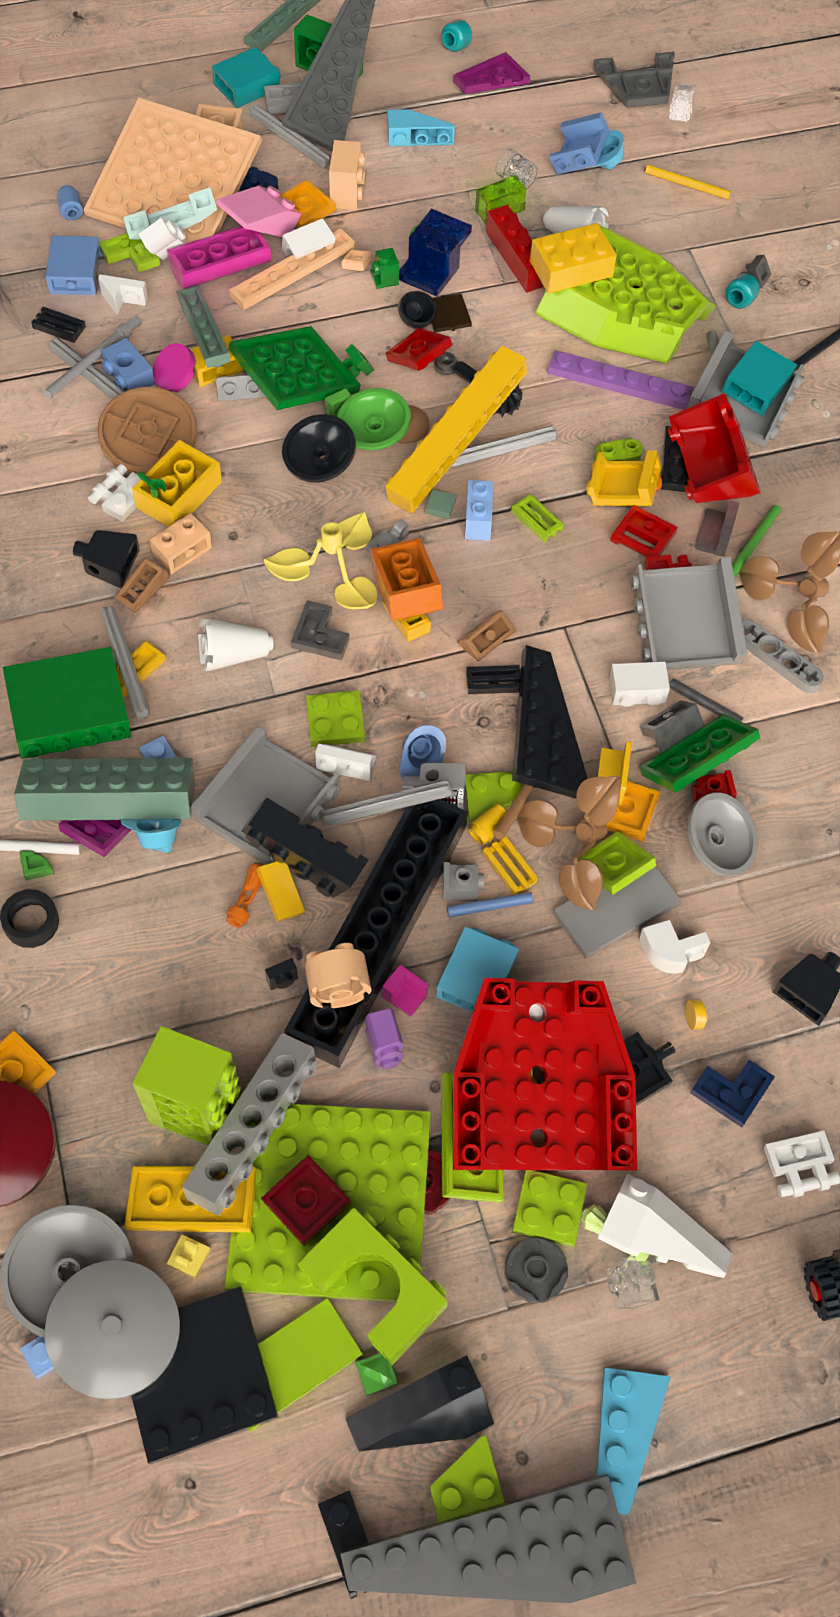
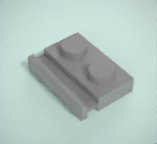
M302 82L264 86L268 112L270 114L287 113Z

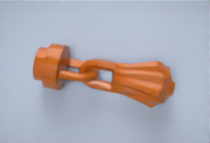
M254 863L247 869L245 884L239 895L238 902L235 906H229L226 912V921L230 925L241 928L243 924L248 922L250 917L247 912L248 904L253 901L262 884L257 868L265 864ZM247 890L252 891L249 898L245 895Z

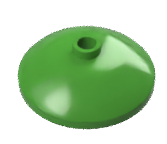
M384 388L366 389L352 395L343 403L337 416L344 420L352 429L356 440V448L363 450H379L395 444L406 434L411 423V412L406 400L398 393Z

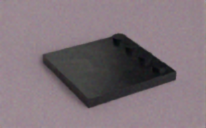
M241 1286L178 1308L180 1319L179 1341L169 1366L153 1384L143 1391L132 1395L148 1464L157 1463L279 1418L245 1294Z

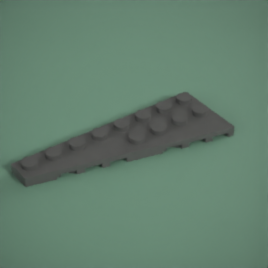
M376 0L344 1L282 121V126L330 151H333L334 140L345 141Z

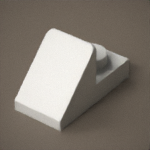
M99 275L101 294L117 315L123 302L146 306L148 295L145 281Z

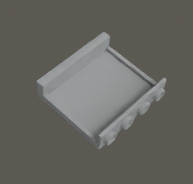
M725 330L690 397L686 409L723 394L721 391L728 375L746 354V351L730 344L733 333ZM801 364L797 373H793L788 384L763 416L727 395L738 419L744 439L764 448L769 439H775L780 428L776 423H782L788 412V409L784 407L785 405L790 407L796 395L792 390H798L804 376L800 374L804 365Z
M721 557L716 565L642 570V564L637 565L634 574H631L630 581L631 588L636 590L637 596L634 600L635 613L640 615L641 623L638 624V635L644 641V647L642 648L643 663L666 662L667 670L742 664L748 654L731 557Z
M257 726L190 806L193 820L267 865L276 862L269 855L270 852L261 845L256 846L246 839V834L241 832L258 805L266 798H269L300 818L299 824L303 826L305 824L311 825L313 821L317 822L322 817L327 803L334 801L341 790L339 774L335 773L332 778L328 777L268 741L266 731Z

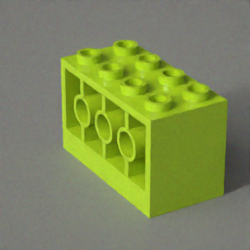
M160 1026L132 1083L149 1123L209 1146L241 1096V1086H239V1077L236 1073L232 1053Z

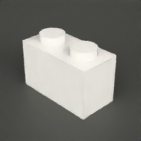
M666 662L612 664L609 682L613 705L629 707L635 704L659 705L666 703L670 690Z

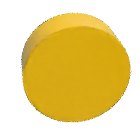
M701 999L688 1000L685 1013L689 1028L691 1030L703 1029L707 1022V1012Z

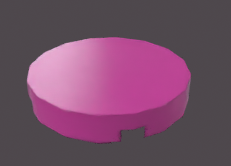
M179 343L170 344L165 347L157 356L153 367L155 383L160 388L171 392H179L188 386L194 376V371H192L193 365L196 366L194 353L188 347Z

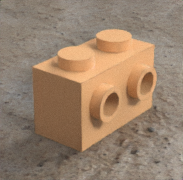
M191 513L182 519H178L172 526L157 533L149 540L152 556L170 574L178 571L212 548L210 532Z

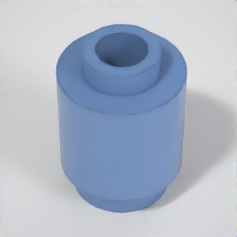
M69 185L61 187L57 193L60 214L67 220H76L83 213L79 192Z

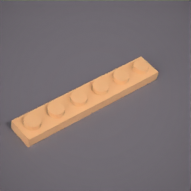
M340 228L333 232L336 238L334 244L298 259L291 255L230 289V297L245 310L346 254L351 249H355V241Z

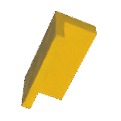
M626 741L624 751L602 748L600 753L597 777H620L619 805H622L627 787L632 742Z

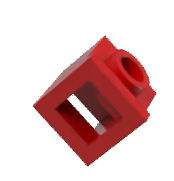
M725 770L721 774L705 775L696 779L695 784L691 786L693 801H697L711 793H724L736 798L737 791L731 770Z

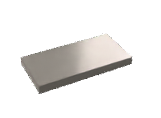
M655 866L614 895L602 887L595 910H587L568 901L555 908L553 914L586 959L680 905L681 899Z

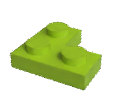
M128 233L100 242L101 252L108 264L131 258L138 272L160 266L159 257L156 254H152L145 247L142 239H130Z

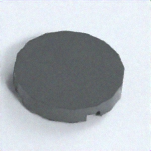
M543 1237L519 1241L510 1250L505 1261V1279L509 1289L518 1298L528 1303H545L554 1299L563 1290L568 1278V1264L563 1251L554 1242Z

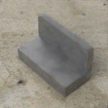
M730 500L726 513L710 508L706 509L695 546L696 550L722 557L725 556L739 508V502Z
M681 700L639 727L643 736L655 738L659 751L662 753L705 725L697 704Z

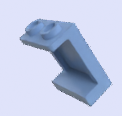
M602 112L562 122L560 129L565 137V141L561 151L551 153L549 157L557 175L597 166L610 132Z
M52 236L46 270V281L50 294H97L95 275L97 261L102 254L99 237Z

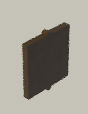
M462 294L441 295V297L432 298L437 308L435 319L431 323L435 333L472 327Z

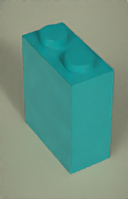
M256 47L212 66L214 85L235 108L264 97V86L280 85L279 79L281 75L279 69Z
M755 341L728 375L721 392L726 393L729 397L763 416L790 381L797 364L760 342Z

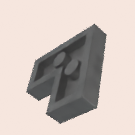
M307 600L291 640V648L342 661L350 636L349 633L327 628L332 614V606Z

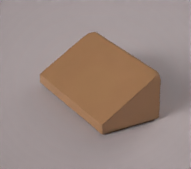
M499 610L460 639L458 644L476 661H480L516 632L503 611Z

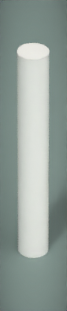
M0 839V851H32L34 853L80 855L81 844Z

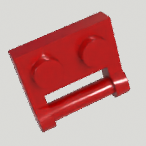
M633 505L613 532L610 541L617 545L620 543L645 557L661 556L676 535L678 527ZM628 531L631 534L655 545V547L652 549L647 545L625 535V532Z

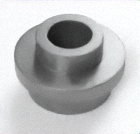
M444 352L443 355L435 359L434 368L440 374L450 375L454 373L453 368L458 361L454 354Z

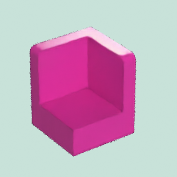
M399 965L382 986V998L406 1015L412 1016L428 996L429 985L402 965Z

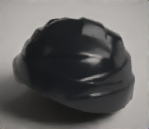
M411 291L400 299L398 312L401 320L408 327L418 329L425 328L433 322L437 308L435 301L429 294L422 291Z

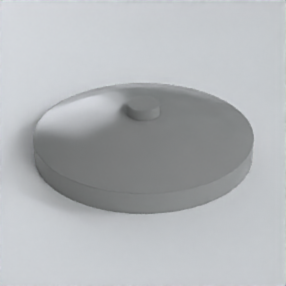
M59 1206L43 1211L31 1218L18 1230L10 1241L1 1267L2 1292L13 1316L26 1329L45 1338V1323L50 1305L59 1289L70 1277L83 1268L102 1261L125 1260L134 1262L133 1253L125 1234L107 1215L85 1206Z
M125 1260L98 1262L83 1268L70 1277L55 1295L48 1310L45 1323L47 1354L58 1375L76 1391L89 1397L106 1400L132 1396L153 1384L169 1366L175 1354L180 1334L179 1312L174 1296L168 1286L152 1270L143 1265Z

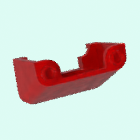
M726 393L669 416L671 427L668 428V432L672 442L677 440L689 476L687 480L688 485L684 486L689 500L694 499L696 503L753 497L761 493L738 419Z

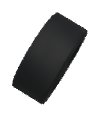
M26 889L16 892L6 900L1 908L0 921L6 936L12 943L22 948H35L44 945L53 938L58 930L59 916L54 902L47 894L39 890ZM39 905L46 910V921L35 931L19 932L13 926L12 921L15 914L23 907Z

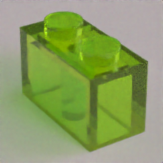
M516 175L476 190L475 212L486 224L488 210L508 204L513 213L517 214L525 211L527 188Z

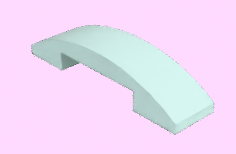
M211 188L189 194L190 201L149 215L143 210L123 217L129 238L141 239L139 233L161 217L166 220L170 219L176 227L179 225L183 230L204 220L217 210Z

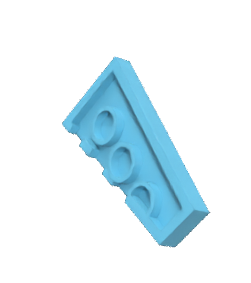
M612 1368L604 1369L596 1476L605 1473L608 1475L618 1514L628 1515L630 1513L669 1385L670 1376Z

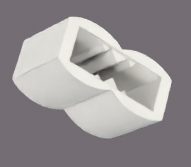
M163 217L139 233L145 247L162 260L168 258L167 249L186 244L185 238L187 236L184 230L179 225L176 227L170 219L166 220Z

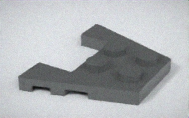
M674 51L656 53L654 61L657 68L617 72L612 57L594 59L593 68L626 107L665 104L669 101L675 53Z

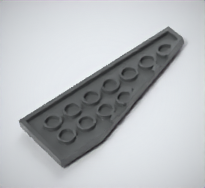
M606 1473L340 1551L349 1591L573 1603L636 1584L612 1488Z

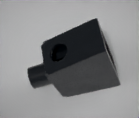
M101 530L93 533L89 543L77 540L73 547V555L82 557L85 572L88 575L118 588L124 586L140 551L136 534Z
M827 952L821 960L816 955L810 953L779 980L773 993L820 1026L829 1013L840 990V973L836 971L840 966V957L833 952Z

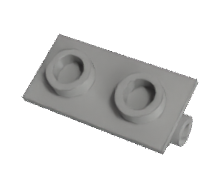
M248 374L216 377L218 401L266 397Z

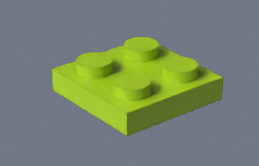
M359 690L306 695L311 747H317L318 744L339 745L365 742Z
M619 831L588 850L579 860L588 859L599 866L603 877L602 887L612 895L657 866L656 858Z
M526 1170L512 1233L533 1238L543 1237L554 1243L574 1248L587 1183L534 1170Z

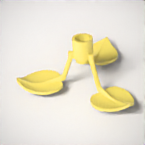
M365 512L352 516L340 523L329 522L324 524L321 528V539H317V545L311 559H309L307 552L299 548L285 549L269 558H264L265 566L274 576L285 581H299L309 576V566L314 564L322 547L327 553H337L345 584H341L335 589L334 597L337 603L348 609H366L374 606L377 602L376 587L369 579L365 577H356L351 581L348 579L342 555V547L344 545L348 549L356 550L367 546L372 540V530L368 524Z

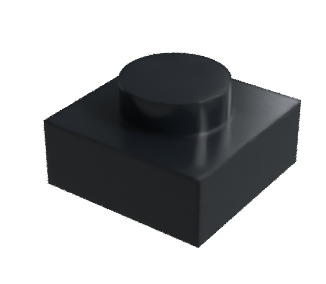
M292 958L265 969L266 981L271 990L287 988L294 983V980L298 979L297 967Z

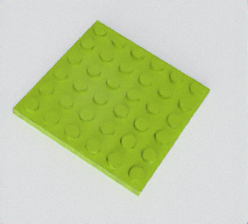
M290 1104L285 1111L286 1116L282 1125L279 1128H275L271 1133L265 1152L261 1155L258 1154L253 1162V1167L257 1169L252 1228L251 1232H231L225 1291L241 1286L244 1293L397 1302L400 1292V1281L395 1272L381 1262L363 1261L351 1266L324 1294L300 1271L297 1264L355 1208L360 1214L366 1211L376 1221L378 1225L375 1229L383 1237L389 1234L399 1244L400 1249L398 1252L406 1260L411 1256L421 1266L431 1111ZM252 1121L248 1124V1126L254 1127L258 1125L261 1121ZM309 1155L350 1198L352 1203L303 1247L261 1201V1197Z

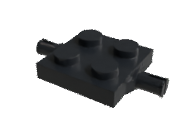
M639 1032L624 1040L635 1073L636 1106L672 1084L673 1080L665 1071L662 1060L676 1052L674 1046L671 1047L672 1044L669 1041L654 1050L646 1044Z

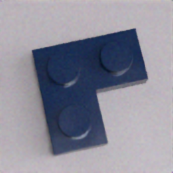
M748 1060L733 1083L707 1066L690 1094L742 1128L775 1076L751 1060Z

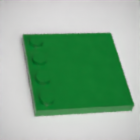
M312 326L229 342L228 350L276 410L322 401L343 389H347L350 394L358 393L361 384Z

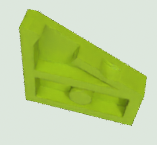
M513 772L466 774L469 826H471L470 822L495 804H499L503 808L511 806L522 788L521 783L512 781Z
M486 1435L481 1436L430 1486L438 1522L505 1503Z

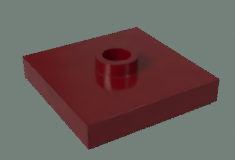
M309 1155L261 1197V1201L303 1247L352 1203L350 1198Z

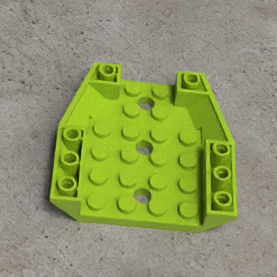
M601 226L600 228L617 255L613 277L549 294L546 291L537 308L536 315L593 346L668 363L679 351L682 336L697 319L705 321L716 308V304L669 260Z

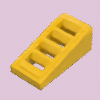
M382 601V605L384 606V608H385L386 611L388 612V609H387V607H386L385 602ZM425 613L406 619L394 620V623L407 642L423 636L431 630V622ZM414 620L417 621V622H415V623H413V624H411V625L408 624V623H410V622H412V621H414Z

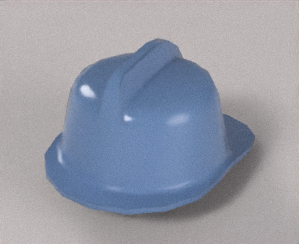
M422 725L415 728L405 737L402 744L403 752L400 762L402 780L404 775L420 776L421 764L443 763L447 741L444 733L438 727Z

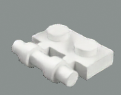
M122 464L107 473V478L92 489L93 493L88 497V500L92 504H96L101 499L104 501L102 504L103 511L124 522L136 509L132 488L141 479L134 472L125 478L123 475L127 472V469ZM114 485L118 486L113 493L109 491Z
M825 1131L777 1141L764 1146L773 1177L786 1175L787 1178L786 1184L777 1186L780 1198L790 1195L796 1198L803 1196L804 1192L815 1189H818V1191L829 1190L830 1186L840 1184L839 1173L837 1171L827 1173L824 1166L833 1163L835 1160ZM812 1168L814 1177L800 1180L798 1171Z

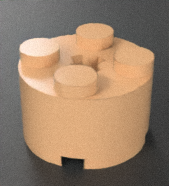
M342 943L337 945L334 950L325 952L314 951L307 954L305 972L310 1000L313 1005L323 1008L322 1002L331 1003V1008L345 1007L362 1001L364 999L363 993L366 991L368 994L371 993L365 955L363 952L354 949L353 944Z

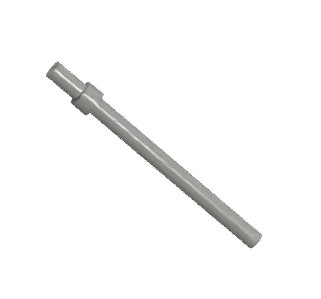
M134 316L125 324L121 323L116 327L110 337L43 391L45 397L51 399L102 356L101 350L124 338H128L131 335V331L141 324L139 317Z

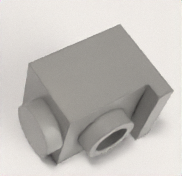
M444 862L443 900L477 901L478 890H484V873H478V865H450V862Z

